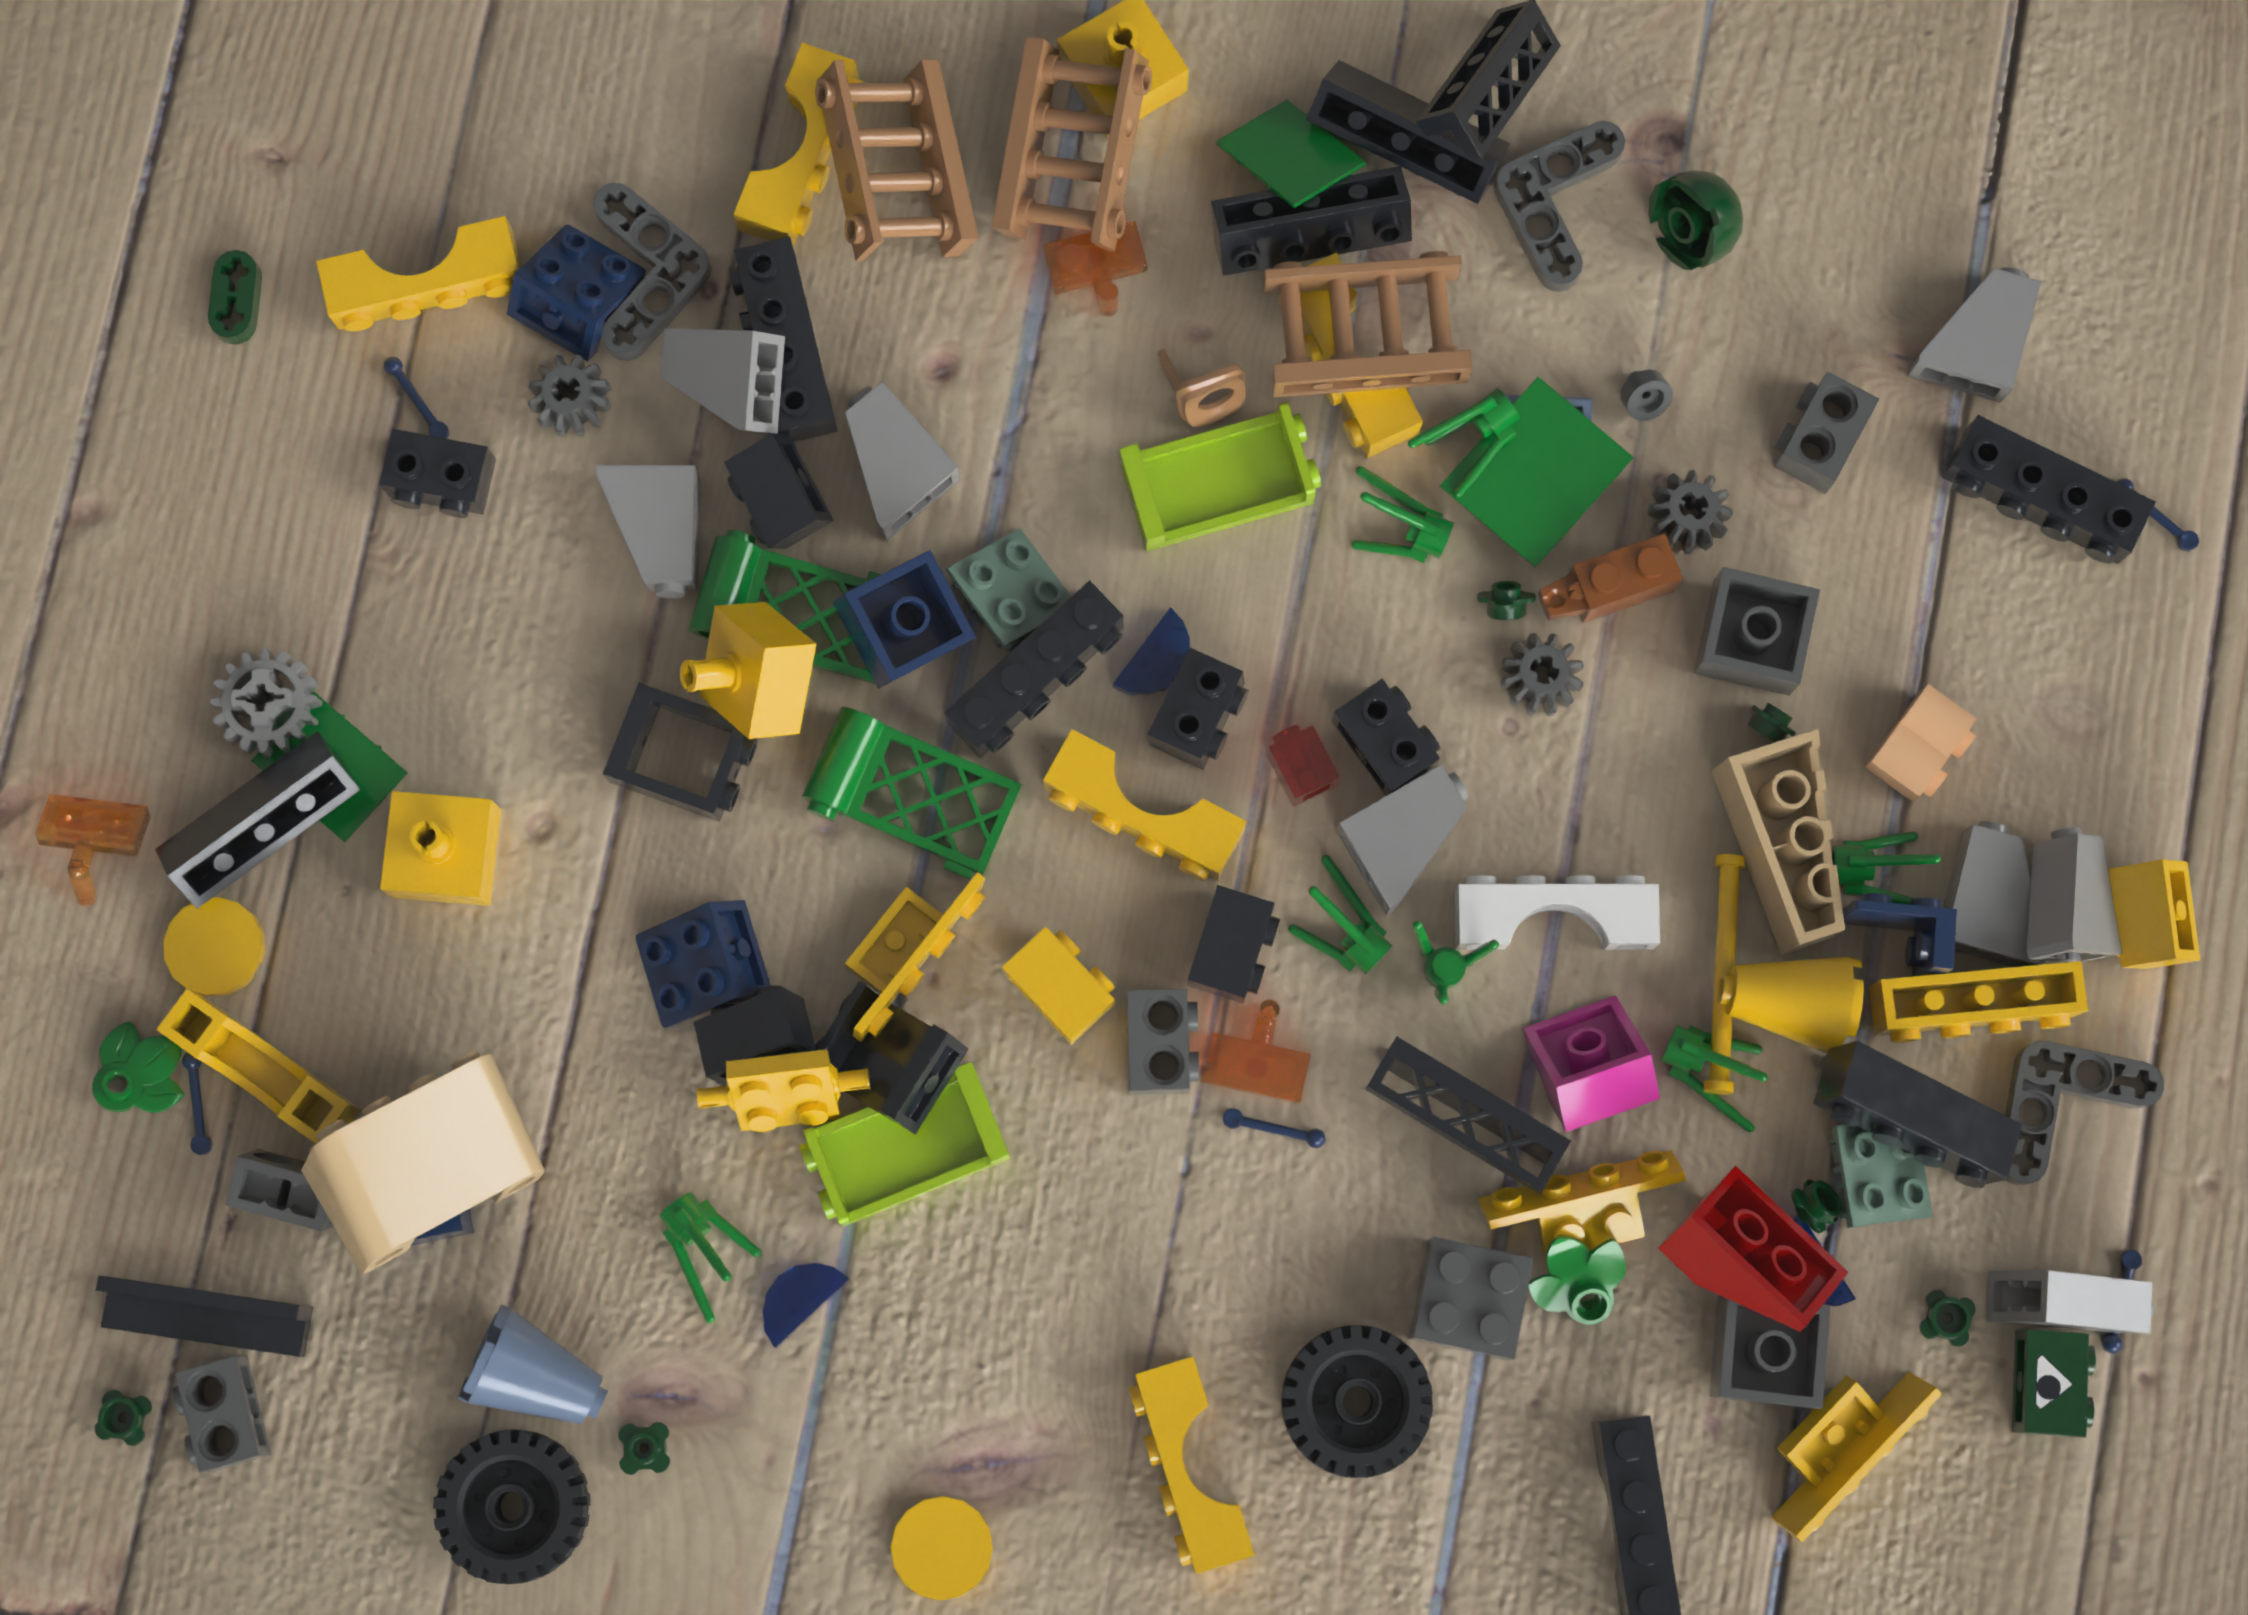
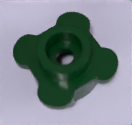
M1499 581L1492 584L1491 591L1479 592L1477 594V601L1487 603V615L1490 618L1496 620H1515L1526 615V603L1535 602L1536 594L1521 590V584L1518 582Z
M1767 703L1763 710L1755 705L1752 706L1751 709L1755 713L1747 725L1773 742L1784 740L1788 734L1791 736L1796 734L1793 729L1788 727L1793 718L1770 703Z
M1808 1179L1803 1183L1802 1190L1796 1188L1791 1192V1199L1795 1205L1797 1215L1814 1232L1822 1233L1826 1230L1827 1223L1833 1224L1837 1222L1838 1216L1842 1211L1841 1201L1836 1191L1825 1181Z
M1934 1290L1928 1293L1925 1298L1928 1306L1926 1318L1919 1324L1922 1336L1926 1339L1943 1338L1955 1347L1965 1345L1969 1340L1968 1330L1971 1326L1972 1316L1976 1311L1973 1301L1967 1297L1960 1299L1947 1297L1941 1290ZM1948 1313L1951 1315L1952 1320L1950 1323L1943 1321L1944 1314Z
M110 1390L102 1397L103 1406L98 1414V1422L95 1424L96 1435L102 1440H109L110 1438L123 1439L129 1446L140 1444L145 1438V1432L142 1429L145 1417L152 1411L151 1401L146 1396H138L136 1398L123 1396L119 1390ZM122 1413H126L128 1416L125 1423L119 1420V1416Z
M654 1422L650 1427L640 1428L634 1424H626L620 1429L618 1437L623 1443L624 1456L621 1458L619 1465L624 1473L633 1475L643 1469H652L655 1473H662L667 1470L670 1465V1457L666 1454V1439L669 1437V1429L665 1424ZM641 1444H648L649 1451L647 1453L640 1451Z

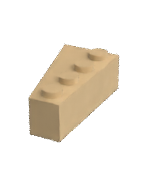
M1819 729L1728 757L1711 771L1781 956L1827 941L1845 930L1837 866L1833 865L1830 844V840L1833 839L1831 820H1827L1824 791L1827 790L1824 770H1820L1818 748L1821 744Z

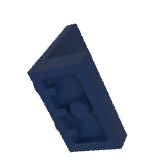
M565 225L514 274L506 315L571 353L582 356L588 362L598 352L605 318L645 278L646 270L573 226Z
M1863 893L1860 900L1851 901L1849 905L1842 909L1845 925L1914 931V937H1908L1905 949L1906 966L1912 967V977L1945 974L1954 969L1957 909L1942 908L1941 900L1913 898L1911 899V905L1891 903L1892 896L1887 894Z
M745 900L708 902L636 935V943L659 1019L664 1028L674 1027L709 1012L718 1006L745 1001L754 997V993L758 989L771 986Z

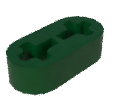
M232 250L222 254L215 262L213 268L208 322L218 338L232 345L248 341L255 333L258 321L262 272L254 259L244 251ZM242 265L248 276H241L239 278L236 292L233 281L227 275L228 273L236 272L237 266ZM233 303H236V312L243 319V322L234 323L233 330H229L222 322V319L231 317Z

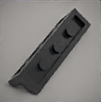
M1535 0L1525 1L1496 10L1416 122L1425 137L1452 130L1470 161L1479 160L1484 157L1561 46ZM1531 31H1533L1541 45L1537 53L1532 52ZM1512 58L1518 59V81L1512 80ZM1492 86L1498 87V109L1492 108ZM1472 114L1478 115V137H1476L1467 122Z
M1397 1036L1365 1088L1366 1091L1539 1195L1544 1190L1571 1142L1568 1138ZM1390 1071L1415 1086L1416 1090L1399 1094L1381 1082L1386 1073ZM1427 1096H1432L1457 1111L1460 1116L1442 1120L1433 1115ZM1419 1098L1421 1107L1410 1100ZM1471 1122L1477 1123L1502 1138L1504 1143L1485 1146L1478 1142L1475 1138ZM1462 1124L1465 1133L1453 1126ZM1515 1148L1522 1150L1545 1164L1538 1177L1520 1167ZM1506 1150L1508 1159L1498 1154L1497 1152Z
M98 1275L95 1291L107 1292L101 1328L305 1357L314 1307Z

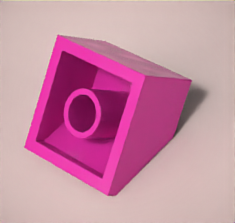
M1616 995L1523 1028L1524 1036L1548 1100L1566 1132L1660 1099L1652 1055Z

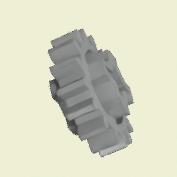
M267 648L261 649L259 660H255L247 652L242 653L243 666L237 668L228 663L225 666L227 672L231 675L228 681L215 680L214 685L223 691L222 697L210 699V705L223 712L213 719L214 724L221 729L228 728L223 737L231 744L240 741V749L251 755L257 745L259 752L265 757H271L274 745H277L287 754L291 751L289 740L296 737L303 742L307 739L306 734L302 730L304 725L317 726L319 722L310 714V709L322 706V701L317 696L310 694V692L319 687V684L312 676L305 677L309 669L301 661L292 665L293 658L285 651H281L276 660L273 653ZM279 674L288 677L296 691L282 688ZM268 695L275 698L274 702H267ZM266 703L264 711H262L257 706H259V704ZM237 715L251 717V726L254 727V732L245 729Z

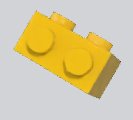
M2160 859L2108 869L2122 954H2118L2121 967L2150 969L2200 961L2188 863L2185 861Z
M1045 926L1002 966V971L1066 1041L1072 1045L1115 1005V999L1109 994L1115 987L1096 966L1088 971L1075 958L1081 951L1062 930L1054 935Z

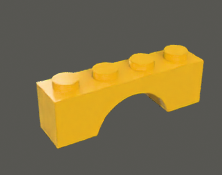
M803 42L801 43L785 83L789 103L802 114L807 122L804 141L796 154L784 164L768 170L750 171L733 213L738 231L767 241L791 237L793 245L797 235L803 237L806 234L812 218V209L808 207L814 192L821 193L826 185L829 166L825 164L831 152L823 109L816 102V81L834 60H843L848 83H863V80L859 79L855 60Z
M506 216L458 227L455 243L448 256L433 269L417 275L405 276L387 272L377 266L364 250L316 261L328 316L339 330L345 329L347 331L365 330L370 328L374 321L390 317L395 320L411 319L421 313L420 310L436 306L443 309L457 308L465 305L468 299L482 295L492 298L507 296L511 294L514 274L522 267L514 231Z
M1336 252L1306 267L1342 264ZM1349 288L1351 313L1355 310L1358 297L1355 288ZM1329 290L1300 292L1305 355L1310 357L1311 361L1330 360V357L1335 355ZM1406 388L1326 394L1331 405L1336 406L1339 404L1347 418L1343 422V427L1351 445L1354 448L1361 446L1367 459L1420 433L1423 420Z
M1071 729L1043 780L1044 789L1051 792L1048 799L1070 812H1074L1076 807L1094 815L1091 822L1111 834L1118 835L1121 829L1138 838L1135 845L1154 857L1161 858L1163 853L1181 861L1179 865L1180 870L1197 880L1205 882L1207 876L1218 881L1246 829L1247 821L1204 798L1191 808L1173 815H1155L1140 810L1125 798L1118 787L1114 772L1115 751Z
M190 989L185 990L156 1029L196 1059L212 1067L270 1108L277 1117L315 1144L319 1142L316 1134L320 1130L338 1120H344L346 1125L352 1123L361 1110L360 1107L206 997Z
M1194 1356L1135 1374L1137 1385L1128 1387L1137 1417L1147 1414L1153 1434L1143 1438L1151 1465L1153 1467L1162 1464L1168 1484L1158 1486L1167 1516L1177 1514L1183 1534L1173 1537L1182 1566L1193 1564L1195 1574H1199L1255 1556L1240 1505L1219 1502L1207 1497L1194 1486L1185 1470L1183 1442L1186 1432L1196 1416L1209 1406Z

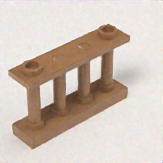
M1026 37L991 228L1007 237L1025 240L1028 227L1032 226L1033 223L1092 230L1090 242L1106 251L1115 252L1117 239L1122 237L1125 229L1126 217L1122 209L1143 95L1148 94L1152 82L1149 60L1136 50L1125 48L1122 67L1062 61L1059 56L1060 50L1045 39ZM1059 80L1118 87L1113 115L1053 108L1051 98L1054 84H1057ZM1050 128L1107 134L1109 135L1105 162L1098 163L1044 156L1042 148L1045 132H1048ZM1045 175L1101 183L1096 211L1036 203L1033 198L1036 180Z
M922 59L903 79V82L848 83L843 60H834L816 81L815 97L818 106L823 109L846 215L845 236L847 241L852 244L855 261H864L883 242L882 238L934 236L939 241L942 258L960 257L979 237L939 59ZM904 102L909 107L913 127L858 128L853 103ZM914 146L919 151L923 172L868 173L862 148ZM924 191L929 196L933 217L877 218L872 193Z
M1431 251L1421 254L1417 259L1302 267V264L1299 262H1283L1275 265L1273 269L1265 270L1264 295L1280 294L1286 352V358L1281 361L1282 364L1273 365L1271 378L1273 397L1468 383L1472 371L1471 350H1458L1456 346L1452 345L1446 281L1458 280L1462 267L1461 255L1448 256V253L1444 251ZM1426 283L1432 348L1428 350V353L1409 354L1408 350L1403 349L1397 285ZM1378 286L1384 351L1379 353L1377 357L1360 358V355L1354 352L1349 288ZM1329 290L1335 355L1331 356L1330 360L1311 361V358L1305 355L1300 292Z

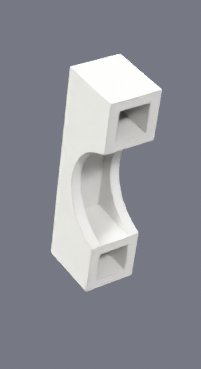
M1534 875L1516 877V884H1496V877L1470 876L1466 877V884H1458L1454 891L1455 950H1475L1491 940H1497L1499 943L1498 948L1495 950H1505L1521 922L1534 914L1545 911L1566 912L1583 920L1595 932L1603 950H1653L1660 944L1659 884H1645L1644 876L1629 875L1615 877V884H1596L1594 876L1585 875L1566 877L1565 884H1546V877Z

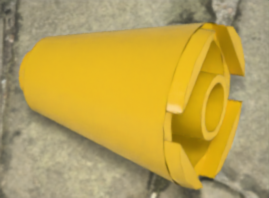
M1842 956L1733 965L1729 974L1721 975L1717 994L1718 1003L1725 1004V1012L1729 1016L1828 1054L1830 1048L1843 1045L1846 1036L1856 1037L1863 1005L1864 980L1854 979L1853 967L1862 968V964L1856 957Z

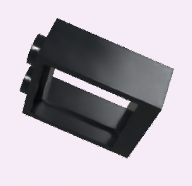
M638 682L603 775L612 784L720 822L724 810L731 812L736 804L740 792V784L735 783L741 766L748 767L756 752L758 739H748L715 709ZM660 708L732 733L707 798L635 773Z

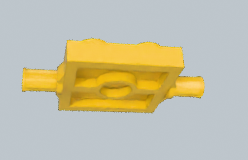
M827 1049L726 1061V1085L697 1088V1102L699 1109L729 1105L737 1114L741 1131L754 1130L766 1132L776 1127L798 1124L817 1126L826 1121L841 1118L839 1102L841 1092L870 1089L869 1070L865 1068L838 1072L837 1068L830 1063Z

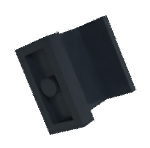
M858 982L853 992L843 1000L839 1014L825 1036L820 1038L815 1044L816 1051L827 1049L830 1063L837 1068L838 1072L868 1068L870 1089L844 1092L916 1135L969 1048L934 1024L930 1026L892 1003L888 1009L894 1012L883 1030L876 1037L869 1032L860 1042L853 1037L854 1027L879 995L865 984Z

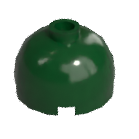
M1690 170L1676 174L1657 184L1649 197L1648 216L1650 224L1658 221L1659 229L1664 236L1656 238V241L1669 260L1684 270H1693L1698 267L1704 268L1723 258L1732 251L1742 233L1743 213L1739 197L1732 187L1715 173Z

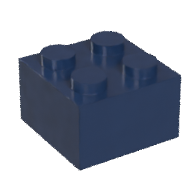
M931 550L844 593L832 602L878 689L976 638Z

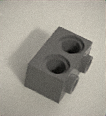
M1828 371L1819 385L1809 382L1796 408L1804 411L1796 426L1787 423L1774 446V449L1782 452L1774 467L1826 494L1839 476L1879 398ZM1834 402L1838 404L1843 410L1844 418L1835 419L1828 416L1823 409V403ZM1812 443L1816 445L1821 451L1822 459L1811 460L1804 456L1800 444Z
M1187 989L1127 990L1129 1095L1189 1094L1190 1082L1199 1081V1051L1189 1052L1188 1032H1198L1197 1002H1188ZM1158 1005L1171 1007L1177 1015L1175 1025L1167 1030L1154 1028L1148 1020V1014L1152 1008ZM1161 1054L1173 1057L1179 1068L1177 1074L1169 1080L1155 1078L1149 1069V1064L1154 1057Z
M256 1149L237 1156L226 1201L227 1206L321 1232L333 1227L332 1222L301 1171L305 1161L262 1149Z
M232 1356L175 1373L178 1385L173 1387V1400L179 1415H185L190 1435L185 1436V1449L190 1463L193 1466H198L199 1473L215 1472L272 1455L247 1356ZM211 1377H216L221 1382L223 1388L220 1400L214 1405L208 1404L203 1397L204 1384ZM224 1426L230 1428L235 1437L234 1446L226 1455L221 1454L215 1446V1436Z

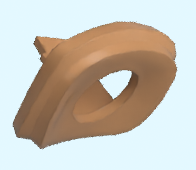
M1165 349L1157 353L1160 365L1176 396L1180 417L1193 427H1203L1221 421L1236 413L1242 407L1246 398L1245 372L1240 365L1231 364L1216 371L1180 381ZM1222 388H1231L1229 393L1222 399L1206 405L1199 404L1208 394Z

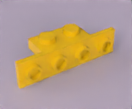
M977 872L944 915L908 887H905L845 962L844 967L880 994L854 1027L853 1037L861 1042L869 1032L876 1037L883 1030L894 1012L888 1009L899 993L907 998L925 975L919 968L929 955L932 954L938 959L954 939L955 934L950 929L960 916L969 920L983 903L986 896L980 891L983 888L985 877Z
M1672 1150L1664 1152L1648 1151L1636 1159L1616 1164L1600 1163L1594 1165L1588 1171L1568 1176L1552 1175L1540 1195L1526 1186L1520 1188L1504 1187L1494 1191L1492 1195L1478 1198V1202L1490 1230L1537 1218L1542 1249L1546 1257L1549 1244L1557 1236L1574 1237L1583 1242L1589 1250L1594 1249L1611 1238L1615 1239L1618 1243L1645 1237L1637 1193L1686 1181V1176Z
M1908 1372L1876 1404L1855 1380L1846 1375L1823 1399V1408L1814 1409L1778 1446L1777 1450L1805 1481L1771 1516L1772 1520L1803 1542L1811 1532L1817 1530L1822 1525L1825 1517L1841 1500L1857 1488L1860 1480L1875 1464L1892 1451L1895 1443L1909 1428L1926 1415L1929 1407L1942 1395L1940 1391L1918 1376Z

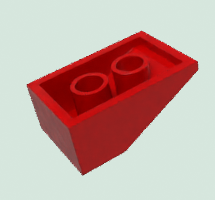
M1736 1165L1697 1202L1658 1247L1696 1285L1797 1331H1802L1848 1274V1271Z

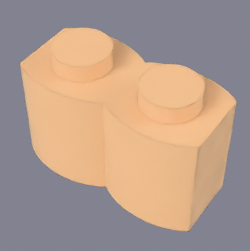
M1927 684L1902 714L1893 729L1869 759L1865 768L1912 802L1918 799L1922 793L1930 798L1948 775L1941 768L1949 756L1952 754L1959 759L1975 739L1976 735L1970 731V728L1977 718L1930 684Z

